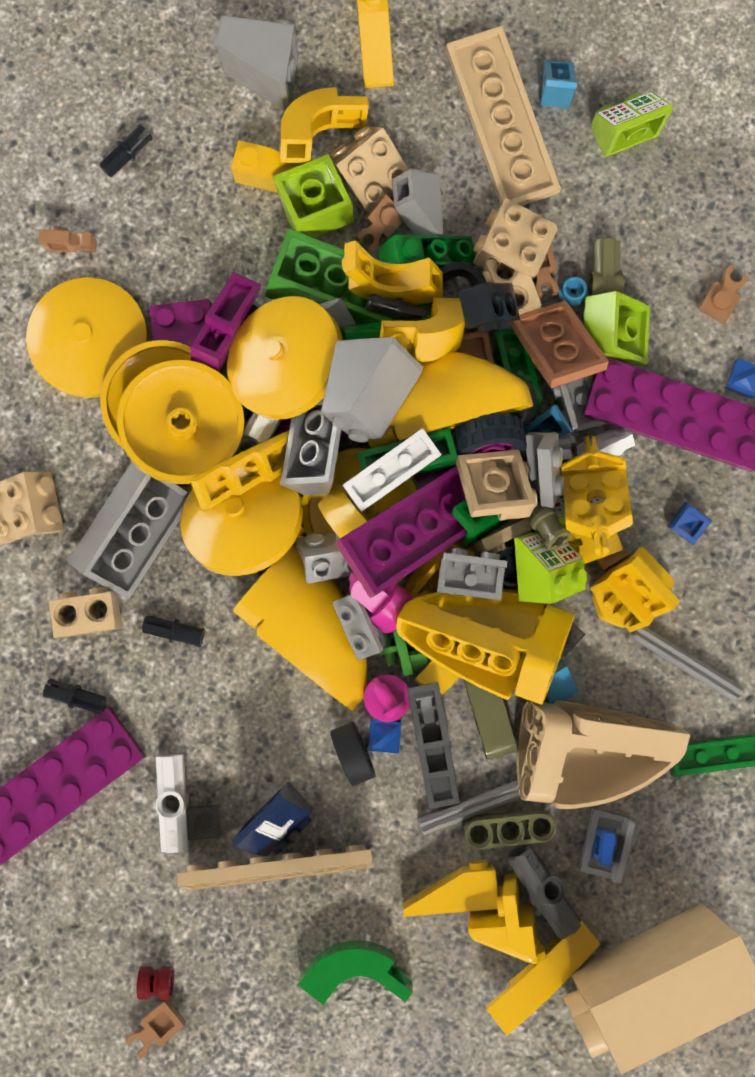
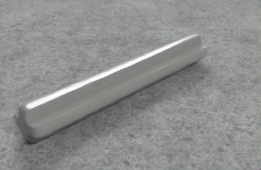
M644 627L632 633V639L731 701H737L742 695V686L649 628Z
M518 780L461 801L460 804L451 805L420 817L418 823L422 833L425 835L520 799Z

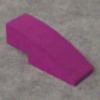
M233 272L205 315V324L190 346L191 361L202 363L219 372L228 357L230 347L240 326L247 319L253 307L261 284Z

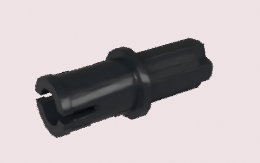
M138 124L122 142L117 141V147L100 162L99 166L107 176L113 177L130 160L134 161L136 159L135 155L149 141L153 140L149 132L141 139H138L146 129L141 124Z
M370 294L366 301L367 312L390 317L392 321L426 320L422 316H428V307L403 302V299L400 297L395 300Z
M148 615L142 624L143 633L169 639V643L178 641L200 648L205 635V628L179 623L178 619H175L173 622Z
M52 678L47 681L43 689L44 698L65 703L70 709L78 707L99 714L103 712L107 701L105 696L83 690L81 685L71 686Z

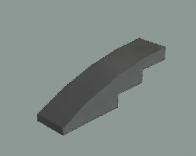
M435 682L408 687V697L429 809L460 804L439 684Z

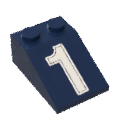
M287 782L242 826L231 842L238 848L262 857H268L272 852L278 855L290 843L287 837L294 830L300 833L312 821L309 815L314 808Z

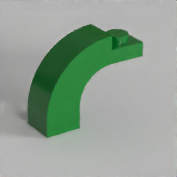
M360 940L341 942L319 953L305 968L298 982L300 988L322 1005L325 1004L339 984L349 978L359 976L376 980L405 1003L413 993V986L410 981L411 976L399 966H396L395 969L392 967L395 963V953L382 945Z

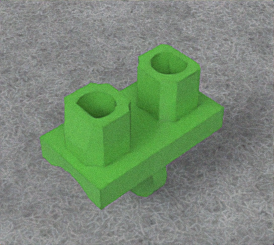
M397 630L393 631L396 641L395 646H392L390 634L384 635L388 645L376 656L385 655L388 666L397 664L394 652L399 653L404 676L413 674V670L428 665L427 657L418 650L408 652L406 641L399 636Z

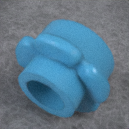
M569 277L561 282L559 297L562 301L566 300L570 306H578L581 301H585V298L588 296V289L583 279ZM572 289L576 290L575 294L571 293Z

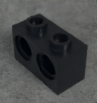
M483 283L458 291L466 329L478 328L479 333L488 331L498 332L511 328L510 322L520 320L513 283Z

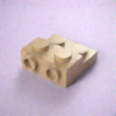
M519 449L458 455L456 465L471 517L498 515L499 520L530 517L534 507L537 506V493L530 486L528 479L529 468L527 463L522 460Z

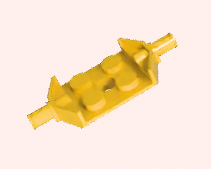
M588 436L584 439L585 452L563 463L561 466L562 477H564L565 483L563 495L566 530L592 538L595 545L594 551L597 555H601L600 544H602L603 555L609 553V536L633 524L626 459L598 451L597 437L591 436V446ZM594 497H601L605 500L600 504L589 502Z

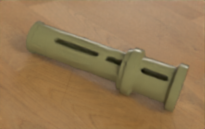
M537 495V506L534 507L530 515V526L533 530L538 531L546 541L545 547L547 550L554 551L564 546L570 540L572 534L559 523L556 518L557 513L553 508L541 507V499Z

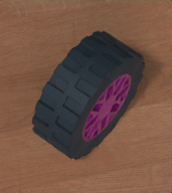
M492 414L480 416L476 419L473 418L466 423H462L459 428L455 429L454 433L457 455L517 449L522 454L527 449L522 419L515 415Z

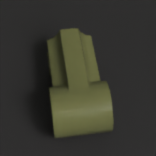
M615 238L595 240L593 243V270L589 279V296L613 291L623 294L624 277L623 273H620V241L615 240Z

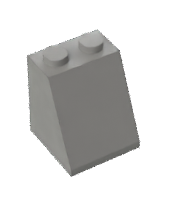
M221 15L220 27H215L213 44L214 47H218V62H222L225 75L285 111L292 103L299 57L294 25Z
M394 337L336 341L321 414L333 422V426L347 433L353 441L367 442L368 439H381L421 375L423 366Z

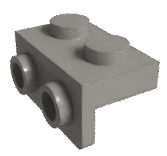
M591 375L550 388L552 398L558 400L560 412L573 430L572 434L605 425L604 422L581 416L592 382Z
M528 432L526 435V453L530 486L536 492H540L541 507L554 508L558 497L563 496L565 486L564 477H561L560 472L563 450L559 447L558 433Z
M335 532L311 533L306 537L296 538L297 550L304 563L307 583L350 576L353 572L335 544L340 539Z
M450 548L449 553L441 554L437 592L501 600L504 572L508 561L500 560V554L481 552V557L468 556L469 550Z
M351 594L332 603L357 660L383 651V648L388 645L382 631L372 624L362 604L355 600Z
M592 807L578 869L581 872L608 878L614 883L621 884L623 876L627 877L630 870V858H628L630 845L634 846L637 840L638 828L635 827V821L628 816ZM598 827L609 828L615 833L617 847L613 852L612 866L600 865L593 858L595 834Z

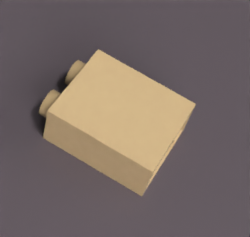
M701 903L587 959L572 975L577 990L563 996L564 1002L592 1059L609 1051L622 1075L755 1009V964L741 936Z

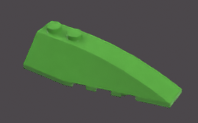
M288 228L272 270L265 297L275 300L282 297L299 296L313 300L318 304L341 298L356 324L382 322V320L392 321L390 317L367 312V299L349 290V276L345 274L342 267L343 249ZM427 303L419 304L418 306L428 307V316L422 317L423 319H429L431 313V306Z

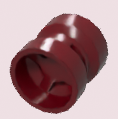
M140 966L137 977V998L139 1000H149L152 996H158L160 1000H171L174 989L173 966H163L161 969H153L151 966Z

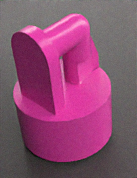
M352 572L349 576L351 583L350 593L355 600L365 607L372 624L383 633L396 631L397 618L404 605L412 600L413 596L400 585L394 583L378 595L369 598L354 572Z
M381 674L373 678L367 685L364 693V703L369 714L383 722H392L403 717L410 707L408 686L405 681L393 674Z

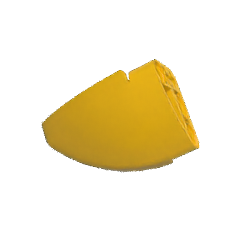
M451 351L438 360L419 362L423 366L422 373L381 439H368V443L372 448L406 440L422 428L426 434L450 428L452 434L455 433V429L459 428L462 423H466L473 418L476 419L480 416L492 414H512L533 407L530 391L522 379L488 360Z
M293 544L285 555L272 564L235 606L233 612L254 630H257V635L340 703L354 711L364 699V693L368 685L367 658L357 660L332 604L345 597V595L333 579L307 583L304 563L297 550V546Z
M502 589L500 601L437 592L408 601L397 618L396 630L402 639L420 653L475 686L506 700L510 699L513 691L516 690L515 696L543 705L575 613L549 604L544 608V603L519 601L518 591Z

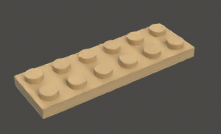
M503 26L447 43L446 52L500 204L507 198L523 206L559 194L561 187Z
M352 845L345 847V853L337 854L333 852V849H320L313 851L314 856L304 857L301 853L283 854L280 861H273L269 857L250 858V864L247 865L237 863L236 860L218 862V868L215 869L205 867L204 864L186 866V872L177 873V887L191 891L375 868L374 856L371 849L366 850L364 845Z

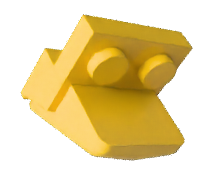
M639 547L632 551L619 565L609 569L590 587L598 618L617 627L627 628L630 633L649 626L655 617L674 610L680 603V600L671 591L675 583L674 579L644 547Z
M505 874L503 886H498V909L471 911L468 933L474 941L528 963L537 964L544 962L546 954L543 945L537 938L534 907L531 904H520L517 875Z

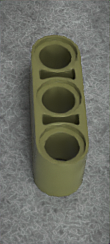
M463 679L486 759L490 760L517 752L503 698Z
M530 809L470 817L463 825V833L466 842L472 848L490 849L550 841L556 833V823L546 811ZM539 818L547 819V828L543 832L537 833L533 831L532 827L535 820ZM509 821L516 823L517 830L513 835L504 836L501 834L503 824ZM476 825H482L486 828L484 837L478 840L469 836L471 828Z

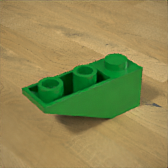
M393 235L378 248L379 260L390 264H406L430 258L439 269L455 262L476 266L473 263L475 252L473 251L472 236Z

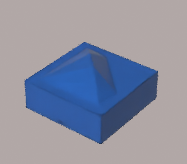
M739 358L736 359L725 388L749 398H755V364Z
M684 502L667 527L694 545L712 520L689 503Z
M371 719L368 751L399 753L402 722H383Z
M598 827L595 834L593 858L600 865L612 866L613 852L617 847L615 833L609 828Z

